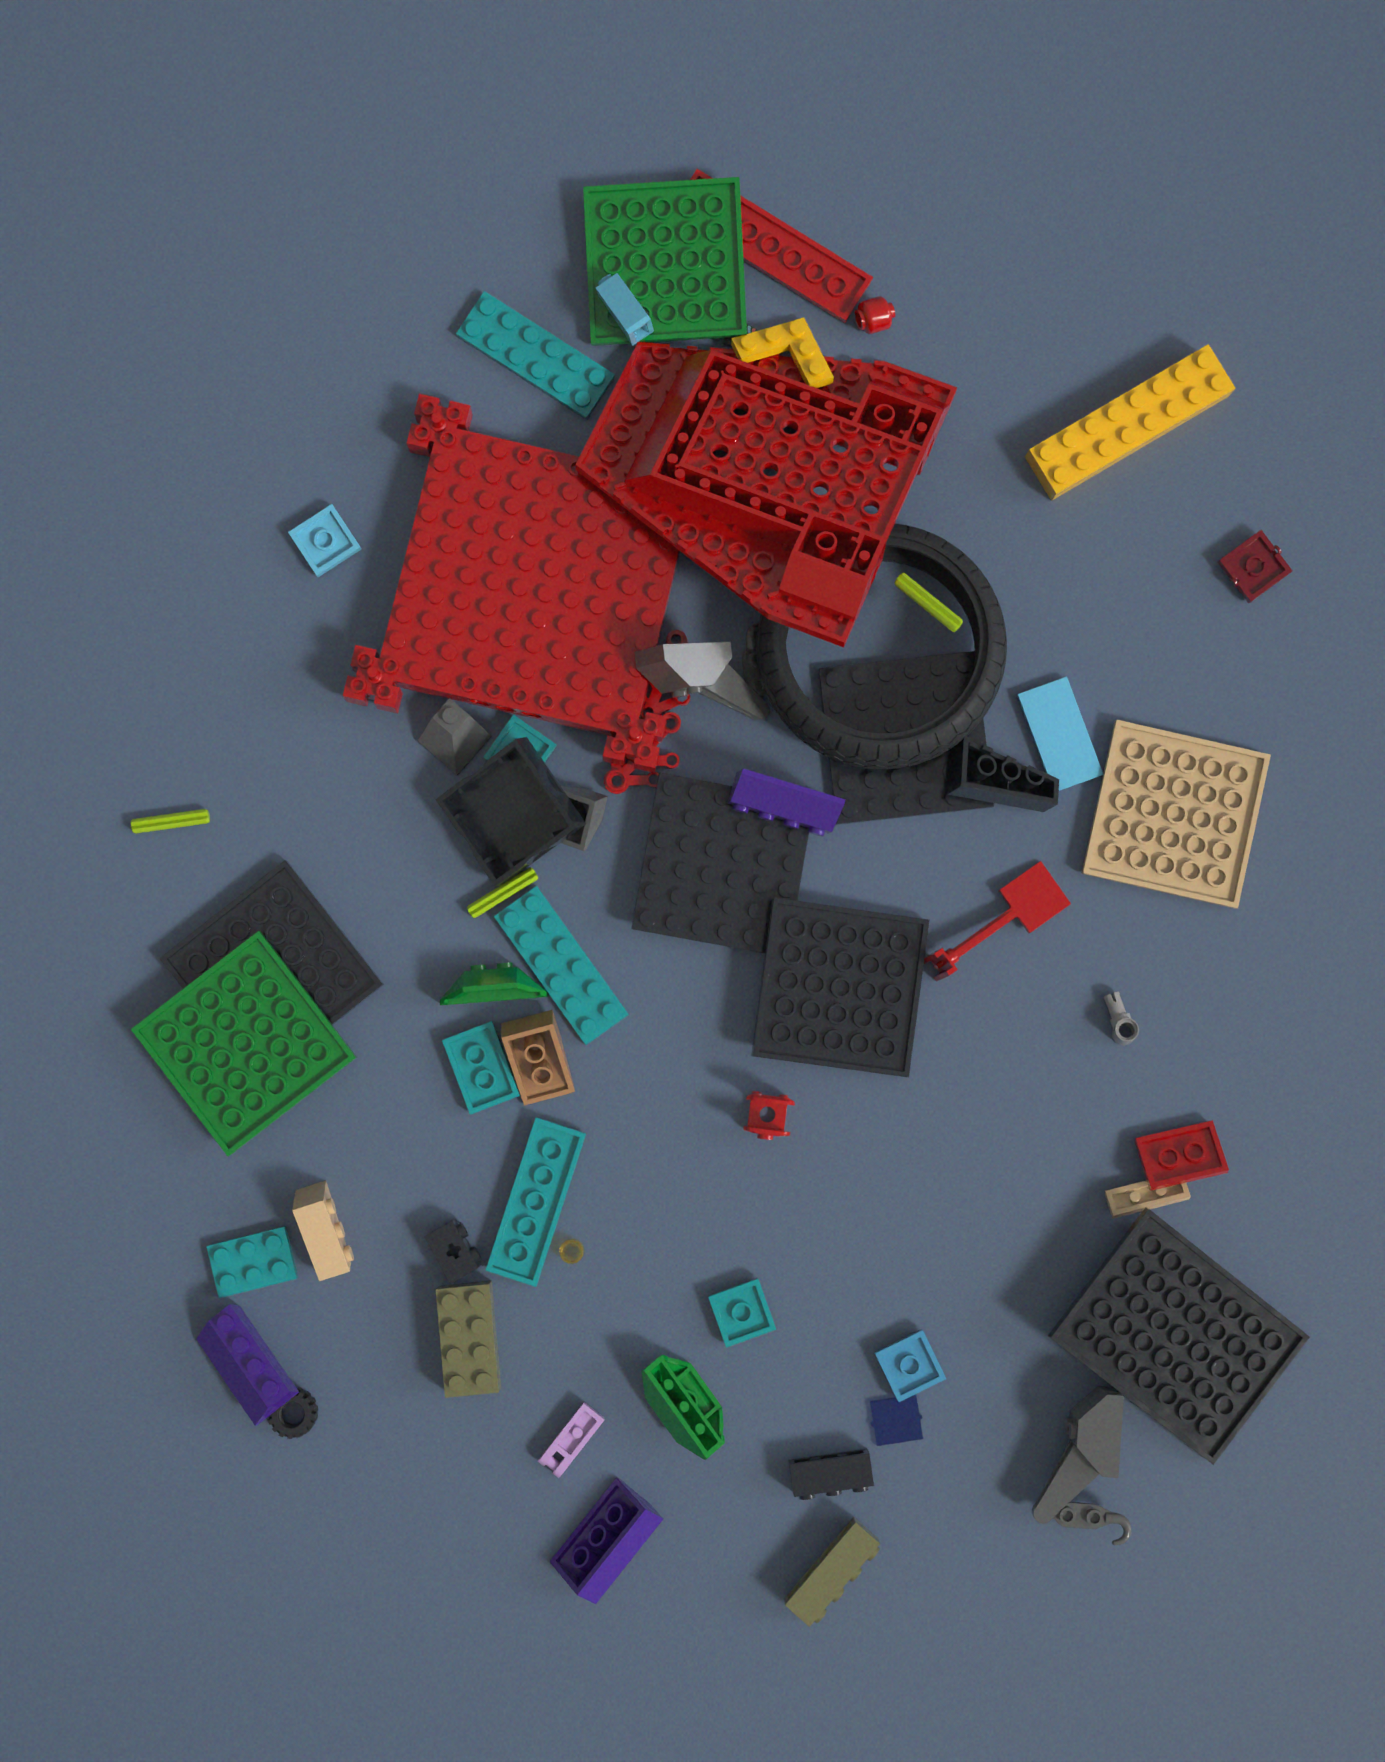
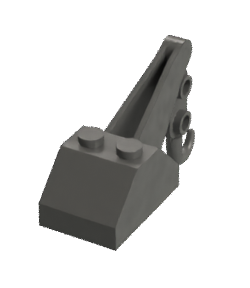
M759 623L750 626L746 632V646L742 656L744 680L728 664L732 659L731 642L662 644L634 652L636 668L661 693H672V697H685L688 694L698 693L752 720L765 719L770 713L769 705L763 700L766 692L762 684L757 662L756 633Z
M1097 1386L1070 1410L1069 1418H1065L1064 1431L1065 1434H1068L1070 1442L1036 1503L1033 1505L1032 1515L1039 1523L1044 1524L1048 1523L1051 1519H1055L1059 1525L1069 1528L1098 1529L1112 1523L1119 1524L1123 1528V1535L1119 1539L1113 1540L1112 1544L1122 1545L1130 1538L1132 1532L1131 1524L1124 1515L1111 1512L1093 1503L1070 1502L1099 1474L1102 1477L1119 1478L1124 1396L1114 1387Z

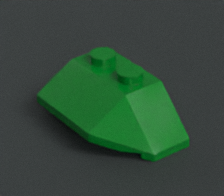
M513 962L497 963V969H486V965L470 966L471 971H464L440 999V1005L548 997V992L519 967H513Z
M660 1355L641 1371L645 1399L676 1443L704 1460L708 1459L725 1443L722 1406L691 1363Z

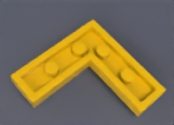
M804 317L748 333L747 335L734 337L731 340V346L738 360L749 363L789 351L805 384L815 388L833 384L834 376Z

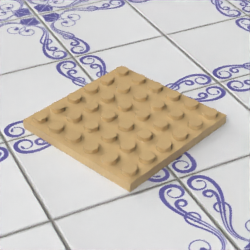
M1115 720L1081 874L1238 909L1271 755Z

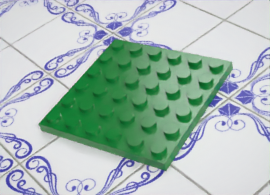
M739 177L583 187L592 346L630 344L596 291V287L599 286L598 282L603 277L609 274L613 276L618 273L651 319L654 332L639 342L731 338L747 335Z
M261 931L252 935L131 1029L228 1157L357 1058Z

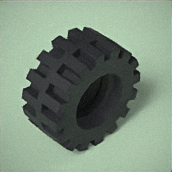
M298 1388L299 1393L286 1402H296L301 1405L304 1417L300 1423L290 1424L285 1421L282 1415L284 1405L269 1416V1425H272L274 1432L277 1431L279 1433L278 1436L282 1438L285 1436L287 1439L299 1438L314 1426L318 1417V1406H316L315 1398L310 1396V1392H305L302 1388Z

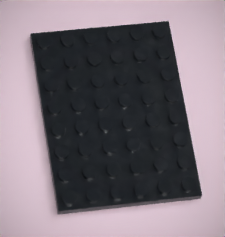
M1147 1207L1144 1208L1048 1334L1052 1340L1213 1465L1310 1338V1336Z

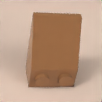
M553 1010L501 1023V1038L524 1106L575 1092Z

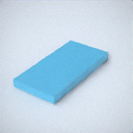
M1067 677L1017 694L1044 771L1059 779V791L1104 775Z

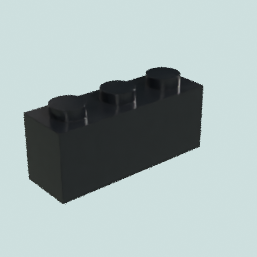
M868 1449L788 1460L794 1497H799L800 1500L813 1499L815 1494L826 1493V1496H837L842 1494V1490L852 1489L853 1492H864L869 1490L868 1487L874 1486Z

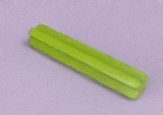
M901 573L896 578L894 584L897 588L949 630L955 632L960 628L963 620L907 574Z
M207 809L136 818L131 820V829L133 833H143L207 824L210 822V814Z
M529 867L467 906L469 914L472 918L480 916L538 880L537 873L532 867Z

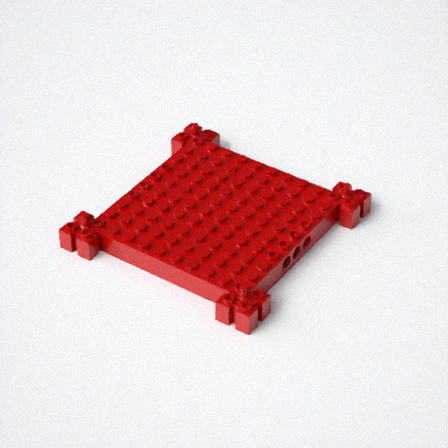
M419 393L414 412L419 425L411 423L407 446L410 453L430 457L381 654L379 655L376 649L355 645L350 665L354 672L357 673L356 677L347 676L343 692L346 702L362 706H368L369 699L374 700L377 709L398 714L403 696L400 688L608 735L603 752L604 762L624 766L625 759L635 760V769L655 773L660 747H655L653 744L654 741L662 743L667 717L646 712L645 718L641 719L649 680L636 668L634 652L658 646L680 551L578 473L575 464L579 456L470 432L469 428L473 416L470 405L450 401L448 408L442 407L440 398Z

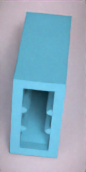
M618 273L613 276L609 274L598 282L599 286L596 287L597 294L632 346L654 332L650 317Z

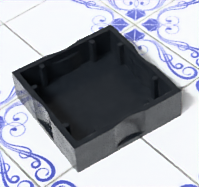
M527 737L512 741L488 759L477 772L463 778L435 799L456 831L468 842L474 857L495 887L515 877L586 825Z

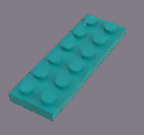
M485 291L456 332L458 338L586 420L615 378L614 373Z
M535 886L494 916L585 1045L629 1015L538 886Z
M538 1117L535 1118L485 1271L537 1287L587 1133Z

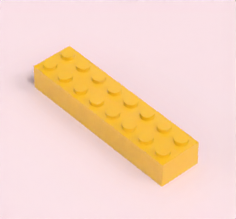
M1208 344L1030 448L1025 455V459L1052 501L1226 399L1236 388Z

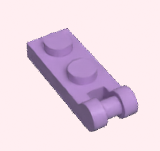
M583 1402L537 1462L542 1466L547 1465L553 1470L552 1474L559 1478L600 1427L605 1418L587 1403ZM556 1451L564 1457L561 1462L553 1457Z

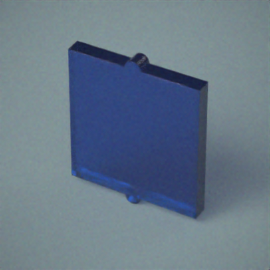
M916 1394L901 1402H898L896 1397L870 1401L873 1418L871 1426L874 1427L877 1446L923 1439L920 1421L922 1415L919 1413Z

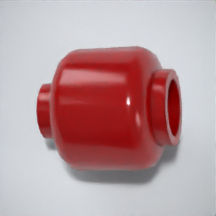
M882 296L860 302L858 310H855L857 326L867 334H874L889 329L892 324V318H895L893 304L891 302L888 303Z

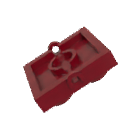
M1262 530L1258 531L1217 562L1230 578L1229 581L1233 582L1234 587L1239 590L1248 604L1292 572V569L1280 555L1282 553L1281 549L1277 545L1274 546Z

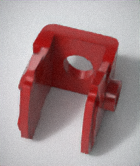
M752 1091L746 1098L750 1100L748 1124L743 1126L744 1130L756 1133L757 1138L773 1140V1136H790L791 1132L784 1131L787 1105L795 1106V1102L788 1098V1095L779 1094V1096L763 1095L761 1094L762 1092ZM764 1107H771L775 1111V1117L770 1122H764L760 1118V1111Z

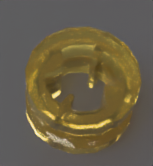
M577 1239L566 1240L560 1247L562 1260L568 1264L577 1263L584 1255V1246ZM570 1244L572 1247H578L577 1258H573L572 1255L566 1256L567 1245Z

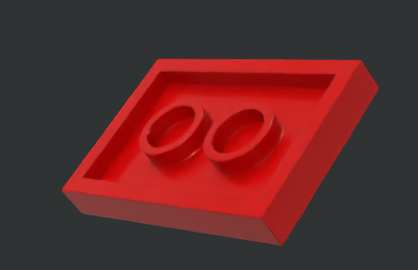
M1213 1120L1135 1138L1134 1142L1150 1191L1226 1174L1229 1171Z

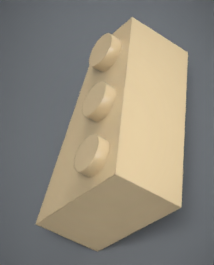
M319 1182L296 1190L292 1211L318 1280L322 1281L350 1272L351 1261L354 1260L353 1252L350 1245L346 1246L344 1228L338 1220L336 1207L331 1198L327 1182Z

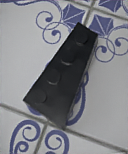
M967 736L950 749L948 795L1045 812L1058 805L1059 779L1030 765L1026 767L1016 762L1017 759L1008 755L1006 757L1000 755L989 746H981L974 743Z

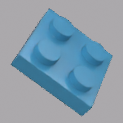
M922 1329L874 1352L898 1402L946 1379Z

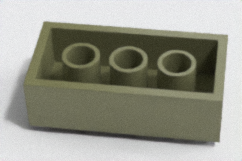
M492 1281L438 1286L436 1288L445 1398L499 1393L501 1378Z

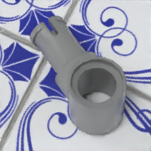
M1114 992L1113 995L1109 994L1103 997L1112 1018L1110 1020L1113 1028L1112 1038L1119 1045H1129L1138 1036L1139 1026L1131 1018L1130 1013H1126L1120 993ZM1119 1027H1129L1132 1031V1036L1129 1038L1121 1036Z

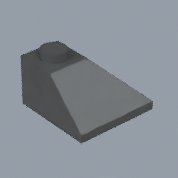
M449 698L432 717L418 742L458 776L492 736Z
M560 785L586 823L585 826L561 843L585 851L602 822L608 796L586 788Z

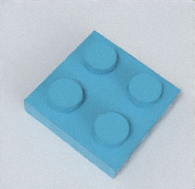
M333 504L288 532L317 577H320L362 549Z

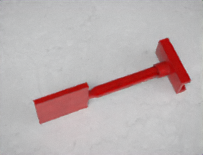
M1041 861L998 890L1009 905L1007 911L953 949L949 948L944 951L941 948L925 957L924 964L932 961L934 967L939 971V974L933 977L936 982L957 971L958 969L954 964L959 961V957L1014 918L1019 919L1029 934L1071 904Z

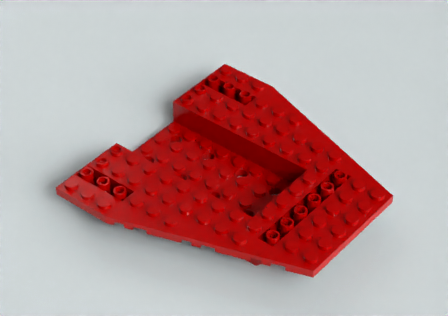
M638 342L575 464L576 471L767 619L844 648L883 560L886 542L916 475H920L956 395L957 387L886 361L874 360V363L861 362L862 359L851 358V361L834 360V357L824 356L834 376L833 384L815 388L805 384L792 357L776 354L747 363L738 360L733 349L710 347V350H698L697 346H687V349L672 348L670 344ZM735 409H741L743 411H746L747 414L739 416L736 415L733 411ZM785 427H790L792 429L797 430V432L794 434H787L783 431V429ZM838 445L847 450L845 452H836L833 447ZM717 450H723L727 455L723 458H718L713 453ZM887 463L897 467V469L888 471L883 465ZM771 468L777 474L775 476H767L763 471ZM816 487H823L827 490V493L818 495L813 490ZM874 506L878 512L869 514L865 512L864 507Z

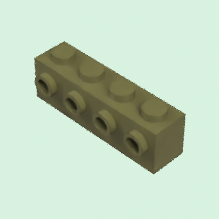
M853 1517L785 1596V1606L809 1627L813 1622L819 1623L827 1612L825 1608L830 1602L833 1601L835 1603L844 1593L843 1587L849 1580L853 1582L862 1571L860 1567L866 1560L871 1561L880 1550L878 1547L880 1545L878 1537Z

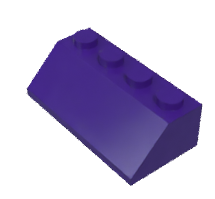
M743 768L735 774L727 803L733 805L732 809L748 814V811L751 810L759 813L758 817L768 821H773L774 818L784 820L783 825L798 829L799 825L809 828V833L823 837L824 833L828 834L833 831L846 799Z
M229 1304L206 1323L196 1338L255 1426L299 1393L240 1306Z
M616 1478L550 1560V1563L577 1596L596 1604L659 1526L663 1518L648 1501L621 1479Z

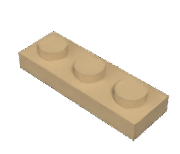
M1147 1180L1105 1191L1112 1219L1142 1212L1145 1207L1153 1209L1189 1200L1191 1197L1186 1183L1150 1191Z

